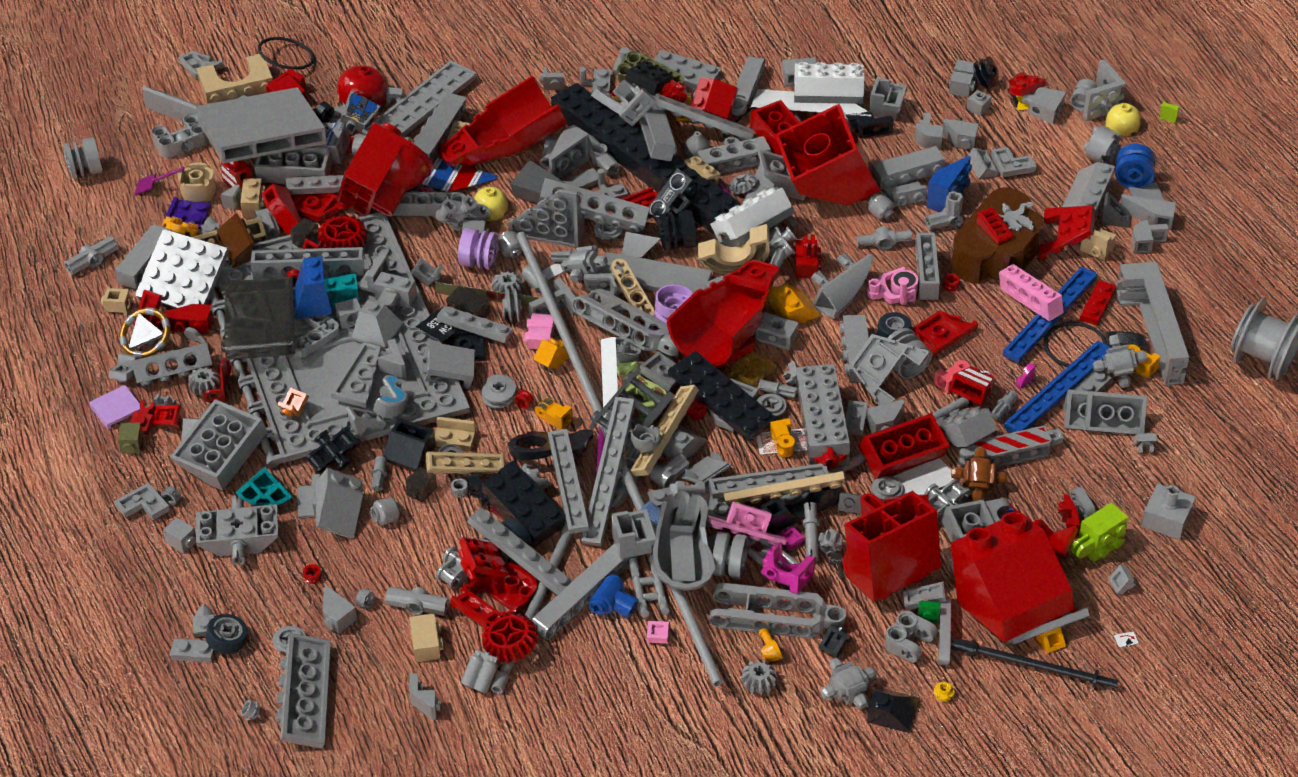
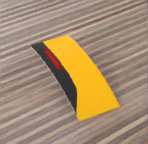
M1010 94L1017 111L1029 109V104L1022 103L1023 96Z

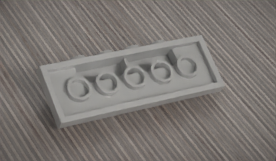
M290 633L288 636L287 654L281 658L279 667L280 670H283V674L280 675L278 686L282 687V691H279L277 697V704H281V709L278 708L276 713V721L280 722L279 728H281L280 741L321 749L325 744L331 643L329 640Z

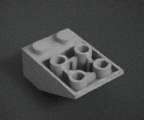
M976 407L971 410L966 408L961 411L956 409L951 411L947 418L941 417L936 420L947 441L956 447L969 446L998 430L988 408L980 409V407Z

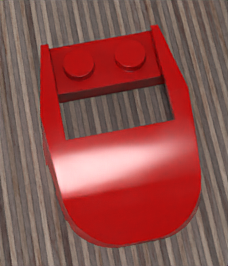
M505 563L509 572L505 578L478 573V581L476 583L465 584L457 598L455 596L451 597V608L459 609L480 624L484 630L485 627H489V622H495L496 617L502 618L503 614L509 616L511 613L516 616L518 613H521L532 601L536 592L537 582L530 573L521 567ZM483 591L508 608L509 611L500 613L476 595Z

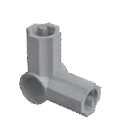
M949 192L948 196H946V205L942 212L925 216L928 230L945 226L954 229L963 224L964 218L961 215L963 196L961 193Z

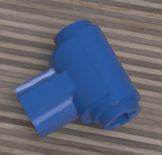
M610 575L605 578L591 597L589 608L598 615L610 614L612 611H615L628 618L634 613L639 599L625 592V587L620 577Z

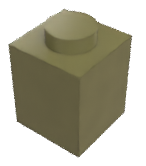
M121 423L118 437L121 453H141L143 441L141 423Z

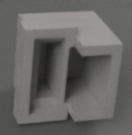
M876 77L870 97V111L873 116H892L893 120H896L907 92V86L890 83L889 79Z
M647 509L612 514V535L620 559L652 553V546L655 544L656 536Z

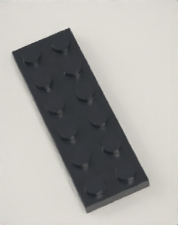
M694 351L668 369V375L681 386L695 385L699 390L695 397L747 441H751L768 429L770 422L777 420L775 415L697 351Z

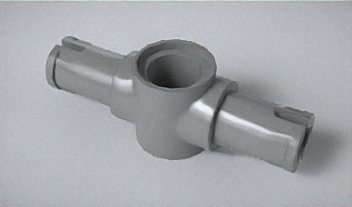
M882 226L876 229L872 235L856 236L857 247L874 245V247L886 251L898 242L912 241L911 229L895 232L890 230L889 227Z

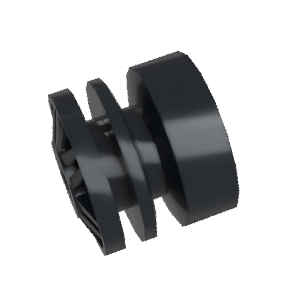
M691 210L678 211L677 220H675L672 212L668 213V221L665 213L659 214L658 233L664 251L670 250V242L673 250L677 249L678 241H680L683 249L696 247V230Z

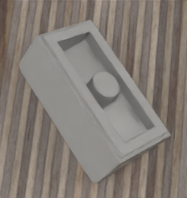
M973 147L967 156H971L970 164H972L978 179L998 176L999 172L988 152Z

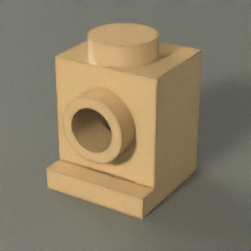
M107 288L105 295L101 298V305L104 307L105 312H120L126 316L128 315L132 303L129 289Z

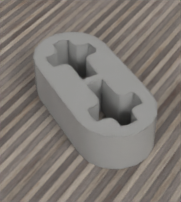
M1082 487L1070 490V498L1083 520L1096 512L1092 501Z

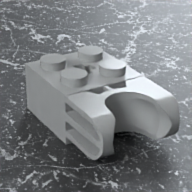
M1000 498L985 502L978 500L948 506L945 508L942 524L950 541L953 542L966 536L967 532L971 529L984 528L1000 521L1001 519L999 518L1007 514L1010 505L1006 499Z

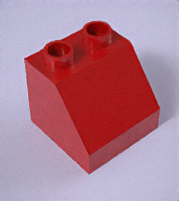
M840 104L775 134L791 180L800 195L849 206L857 201L866 200L872 194L880 191L863 146Z
M1009 512L1003 515L1000 521L984 528L971 529L967 532L966 536L951 542L957 603L1004 643L1074 610L1072 588L1044 529L1023 513Z

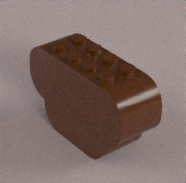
M1004 187L992 191L986 199L982 200L980 207L973 211L970 219L965 220L963 227L957 230L954 235L951 262L953 274L958 275L960 279L966 282L981 284L989 281L991 278L1000 281L999 272L1012 264L1023 271L1039 252V236L1043 224L1042 217L1037 212L1031 210V208L1025 207L1023 215L1029 217V220L1033 222V231L1024 226L1019 231L1010 230L1013 238L997 244L977 224V214L980 211L993 207L998 214L1004 215L1002 211L1003 203L1009 205L1012 211H1016L1020 208L1021 204L1031 202L1028 195L1016 189Z

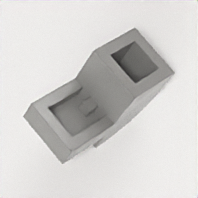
M924 112V118L920 119V122L916 123L915 141L923 148L927 149L936 146L938 150H941L944 126L931 125V113Z
M1148 220L1138 222L1133 228L1131 239L1133 254L1151 253L1153 243L1166 242L1168 225H1149Z

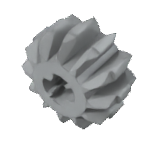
M501 271L499 275H495L492 282L493 291L506 292V289H509V293L513 294V290L516 289L517 294L521 295V291H523L521 275H517L515 271L512 273L509 271L503 273Z
M207 366L205 369L199 367L198 371L193 370L192 374L189 375V389L195 396L200 395L203 398V394L206 391L221 389V377L215 368L209 369Z
M758 659L756 663L749 661L748 666H744L741 681L744 684L745 690H751L752 695L755 692H759L760 696L763 692L769 694L771 689L776 686L777 673L773 665H768L767 660L763 663Z

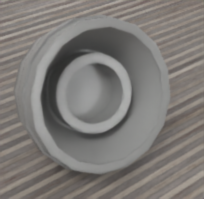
M694 132L693 136L689 137L685 143V155L687 158L697 156V151L710 148V144L700 132Z

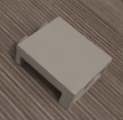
M430 342L428 349H424L423 360H426V362L423 364L422 374H425V381L429 382L431 375L462 380V389L470 390L474 378L475 350Z

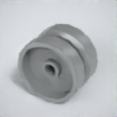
M718 531L713 550L715 564L713 576L723 577L728 567L730 578L739 580L742 578L748 552L747 535L736 534L731 545L730 533Z

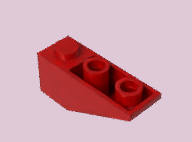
M272 184L261 194L267 209L287 235L305 231L288 188Z
M190 304L163 312L169 319L171 331L184 332L186 328L191 327L199 333L209 334L214 320L212 305ZM152 315L153 325L157 329L164 331L161 319Z

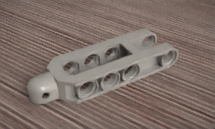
M599 288L591 291L588 296L580 295L572 300V309L576 314L627 340L645 351L659 350L670 356L679 355L680 351L670 338L667 323ZM596 294L601 298L600 303L595 299ZM580 300L583 301L585 305L584 310L581 309L579 306ZM625 310L629 311L630 319L625 316ZM640 317L644 319L645 326L639 323ZM613 318L614 325H611L608 319ZM624 324L629 327V333L624 331ZM655 325L659 327L656 331L654 330ZM639 332L644 335V341L639 339Z
M719 583L715 586L714 600L721 604L746 606V609H714L710 611L709 623L717 628L758 633L761 629L767 628L770 634L810 639L824 632V628L829 629L830 625L834 628H837V626L843 627L846 622V611L840 606L826 605L825 601L817 593L800 591L796 594L790 592V590L730 583ZM719 592H726L728 593V595H724ZM781 599H788L790 601L786 602L782 601ZM803 601H807V602H810L811 604H805V603H802V602H803ZM756 608L808 613L812 614L814 618H798L795 615H791V617L774 615V613H755Z

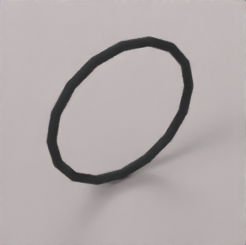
M269 37L258 44V53L270 64L283 69L301 70L310 67L314 62L312 51L301 42L290 38ZM273 40L291 42L307 50L311 55V61L303 66L281 65L267 58L261 51V46Z
M1071 321L1052 327L1044 336L1043 345L1047 355L1052 360L1068 367L1070 364L1058 360L1051 354L1047 346L1048 337L1054 330L1070 325L1083 326L1097 333L1107 346L1108 342L1097 328L1086 323Z

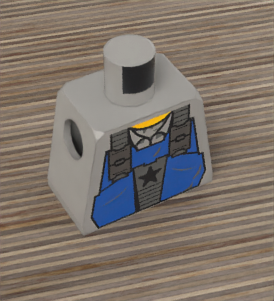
M351 91L341 117V122L346 123L348 134L353 135L355 130L361 132L377 115L380 105Z

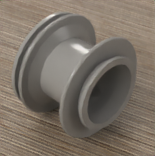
M1264 297L1256 306L1255 304H1250L1245 311L1234 334L1230 350L1235 352L1233 357L1234 364L1239 363L1245 353L1270 363L1268 378L1272 379L1276 375V380L1280 381L1287 372L1298 350V313L1295 314L1290 323L1264 313L1267 303Z

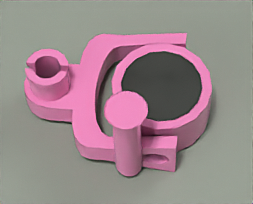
M905 267L881 274L879 279H871L869 281L867 296L873 300L884 298L889 304L900 303L901 305H906L907 302H916L919 283L918 276L910 270H905ZM891 280V292L886 285V281Z

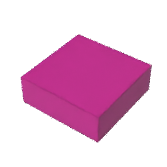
M793 526L777 534L787 540L786 545H782L788 552L805 543V538Z

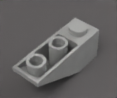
M1122 194L1120 204L1131 216L1140 221L1148 220L1149 225L1167 224L1168 230H1171L1176 203Z

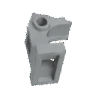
M625 79L613 91L622 100L621 104L624 107L619 113L620 117L631 126L656 102L655 98L638 85L635 87Z

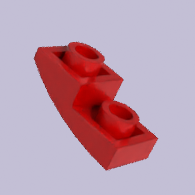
M1064 494L1063 502L1058 504V514H1062L1061 522H1066V528L1071 526L1078 528L1075 538L1077 539L1080 527L1077 508L1070 496Z

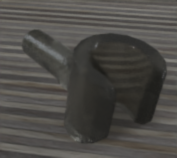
M830 553V565H836L839 578L843 580L845 577L841 566V554Z

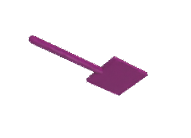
M181 167L156 177L157 174L155 173L140 179L135 195L151 190L155 181L181 172L185 168Z

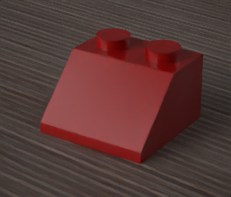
M700 78L691 106L729 120L738 88L714 78Z

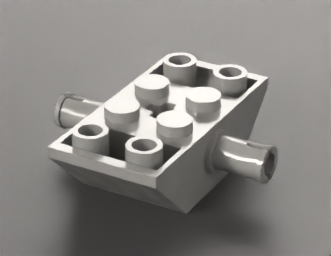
M236 496L231 498L232 509L196 512V545L218 556L232 555V563L238 565V558H240V565L244 564L245 554L260 553L278 538L277 504L244 507V500L238 496V502H236Z

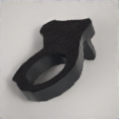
M585 429L568 434L573 458H579L586 452L588 442L593 439L594 432L592 430ZM528 431L526 434L518 435L508 442L509 454L519 460L531 461L552 456L548 433ZM526 445H541V446H542V447L534 448V449L521 448L522 446H526Z

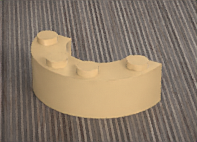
M765 224L751 228L749 240L740 246H724L716 239L698 243L699 261L709 270L722 275H727L737 270L750 260L765 262L770 250L768 225Z

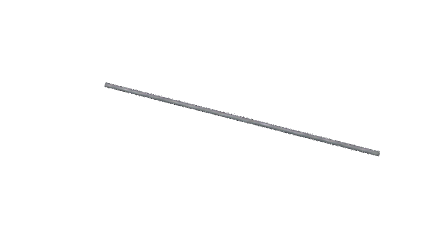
M519 232L517 234L518 241L594 413L596 410L600 412L603 408L525 232ZM599 424V426H600V428H601V430H602V433H603L604 437L606 438L607 432L605 433V432H604V427ZM623 456L620 474L636 510L639 511L645 504ZM652 524V527H653V530H654V533H655V536H656V529H655L654 524ZM668 562L667 566H668L669 571H670L671 574H672V567H671L670 563ZM670 587L713 686L718 687L722 685L723 680L684 592Z

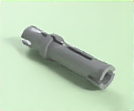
M810 502L811 510L809 503L804 504L805 519L803 520V526L805 527L806 557L813 555L815 562L819 561L817 536L819 520L817 519V504Z

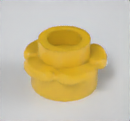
M939 682L935 685L933 692L937 700L947 702L954 696L955 690L950 683Z

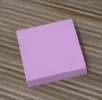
M126 385L89 402L90 408L107 430L111 429V425L132 416L134 411L140 412L141 410L140 403Z

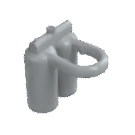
M476 649L474 655L470 657L461 683L480 692L488 693L496 670L501 665L498 662V658L489 655V652L484 653Z

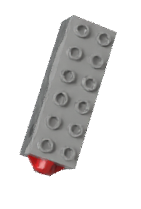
M835 365L796 367L797 397L809 465L822 464L825 466L826 464L827 469L849 466L850 442Z

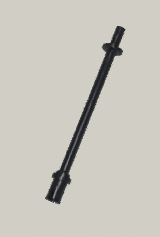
M953 637L950 650L968 653V656L971 657L981 654L1092 682V688L1096 687V683L1117 688L1119 681L1099 675V669H1096L1094 674L983 647L973 639L968 641Z

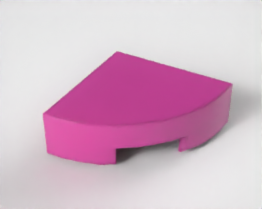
M1029 363L1024 368L1026 371L1022 377L1018 376L1016 385L1019 388L1034 380L1036 369L1034 364Z

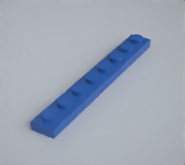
M1081 266L1058 291L1062 295L1064 313L1051 321L1037 314L1003 350V356L1020 363L1097 279V273Z
M1099 340L1096 341L1004 423V428L1011 433L1031 428L1066 396L1068 389L1073 390L1094 371L1092 363L1101 359L1103 361V355L1111 347Z

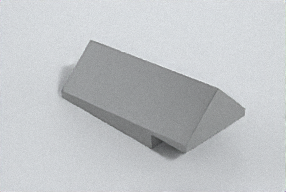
M1068 389L1063 406L1064 428L1144 434L1147 396Z

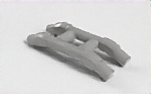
M653 555L649 556L651 577L640 578L637 558L629 559L636 598L639 599L638 609L643 618L649 616L646 604L648 601L658 600V605L663 615H667L670 611L662 580L658 578L653 565ZM655 585L656 592L644 594L642 586Z

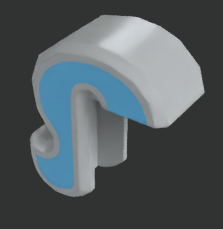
M392 375L385 376L382 380L385 386H382L379 390L383 397L376 399L373 411L378 416L393 418L402 415L405 411L408 395L401 389L402 382L400 379Z

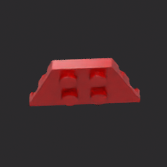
M332 193L291 195L299 216L321 222L349 208L337 202L338 195Z
M938 311L913 327L912 331L919 337L920 341L927 345L932 352V357L977 329L978 322L973 320L972 323L962 321L960 316Z

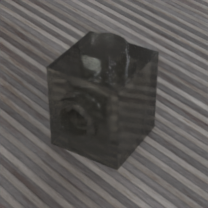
M303 218L290 230L292 243L297 247L303 248L306 238L316 242L318 240V224Z
M419 467L412 475H409L405 481L407 495L422 503L437 489L436 475L427 473V470Z

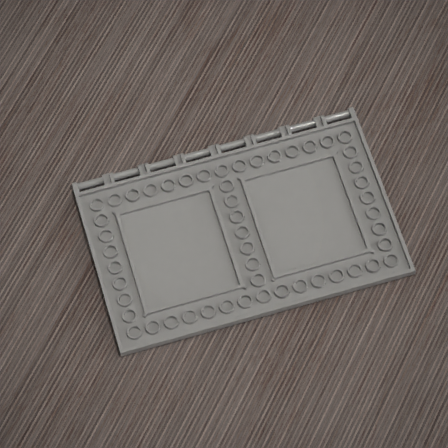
M379 212L359 217L367 230V240L363 248L365 261L364 275L374 259L383 251L388 253L389 274L414 279L387 216ZM319 228L255 243L254 250L302 249L306 238L320 245L318 242ZM226 258L210 297L211 305L221 328L222 339L228 347L230 362L235 367L239 378L240 390L245 395L248 413L261 418V414L265 413L270 427L266 428L267 434L259 444L263 446L268 468H276L281 463L306 457L313 450L320 447L318 443L314 442V439L325 430L329 431V436L332 438L340 430L350 426V431L358 439V436L351 427L346 411L347 406L373 411L376 399L383 397L379 391L382 386H385L382 380L385 376L391 374L380 371L378 364L367 408L331 399L332 390L362 345V342L352 340L355 326L342 329L337 318L336 309H332V314L328 315L339 324V335L308 356L296 357L293 353V342L314 328L303 319L295 320V287H290L286 283V278L253 279L251 261L232 268ZM357 276L358 285L364 276ZM417 285V297L411 307L399 306L395 307L392 311L403 322V327L394 339L406 369L407 378L397 377L402 382L401 389L408 395L405 411L397 417H382L386 423L384 429L372 430L367 428L362 437L359 438L361 442L389 435L399 418L419 425H426L436 422L437 417L452 418L470 413L469 404L457 379L431 375L429 382H426L425 374H422L423 364L426 362V360H423L424 349H428L430 342L440 344L442 342L415 327L430 316ZM220 287L223 300H218L216 288ZM359 289L360 305H364L368 299L377 302L375 293ZM229 312L232 321L233 319L270 322L273 340L269 350H236V348H231L229 337L231 324L227 325L224 313ZM319 318L315 322H321L324 319ZM314 337V338H312L311 340H313V341H318V340H320L321 338H320V337ZM381 349L380 356L386 355V351ZM242 362H247L250 375H245ZM256 387L260 401L255 402L251 388ZM290 388L309 396L299 417L295 415L291 417L281 413V409L277 406L278 402L283 403ZM275 440L279 454H273L270 441Z

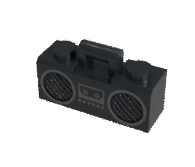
M677 168L649 206L648 214L657 222H659V214L665 213L667 221L669 212H672L674 218H676L678 211H685L690 205L691 201L689 199L695 194L700 184Z

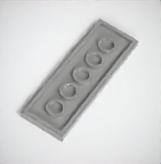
M606 252L604 255L608 260L607 265L601 267L597 273H612V262L615 259H623L629 265L641 288L655 292L671 284L682 285L694 292L700 288L705 290V283L710 281L712 276V270ZM616 265V270L619 269L623 276V266Z

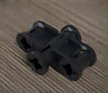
M346 426L332 438L329 436V431L325 430L314 439V442L318 443L320 447L309 453L304 460L309 462L314 468L315 474L322 473L333 463L336 464V469L340 471L352 461L345 454L357 447L361 440L357 439L350 431V426Z

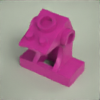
M780 542L777 546H772V551L768 550L762 562L764 567L761 573L771 581L789 585L790 592L798 594L814 576L815 557L808 555L801 563L791 564L782 555V542Z

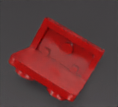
M1042 519L1035 520L1034 523L1044 529L1057 558L1064 557L1069 551V546L1076 538L1078 528L1071 526L1053 532Z

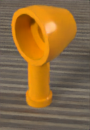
M767 628L761 629L759 635L766 644L760 650L764 661L773 662L783 659L776 641L770 636L769 630Z

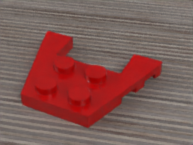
M1093 205L1045 209L1043 220L1046 225L1057 221L1060 222L1057 240L1039 246L1038 257L1041 261L1046 260L1047 255L1053 252L1055 254L1061 252L1062 247L1068 244L1074 245L1093 235L1096 213Z

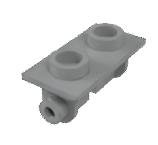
M840 492L838 511L862 514L860 503L862 495Z

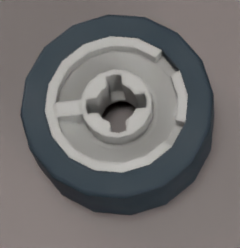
M217 615L208 624L206 642L210 648L218 653H236L243 648L247 636V626L243 620L235 615Z

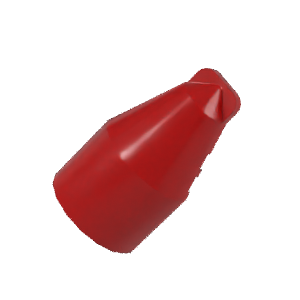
M532 75L489 102L485 106L486 110L480 115L476 114L474 116L475 120L469 126L465 124L452 138L441 144L438 151L449 166L457 164L471 166L523 153L567 125L558 104L553 107L550 105Z
M750 260L737 270L723 276L722 281L710 283V287L705 290L701 288L696 290L666 319L670 338L677 349L685 357L697 351L715 367L725 364L760 327L773 288V282L779 277L778 266L758 260Z

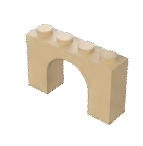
M260 54L246 57L249 75L242 80L234 82L220 79L213 65L196 68L198 80L207 104L237 99L242 95L248 97L266 93V84L273 80L266 60Z

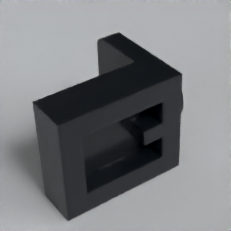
M830 625L818 648L838 658L847 642L850 643L852 639L848 635L849 632L840 626L834 628Z

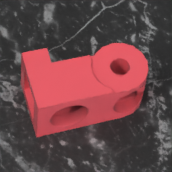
M959 360L946 371L940 368L935 372L934 384L946 394H949L951 392L949 389L953 374L970 367V364Z

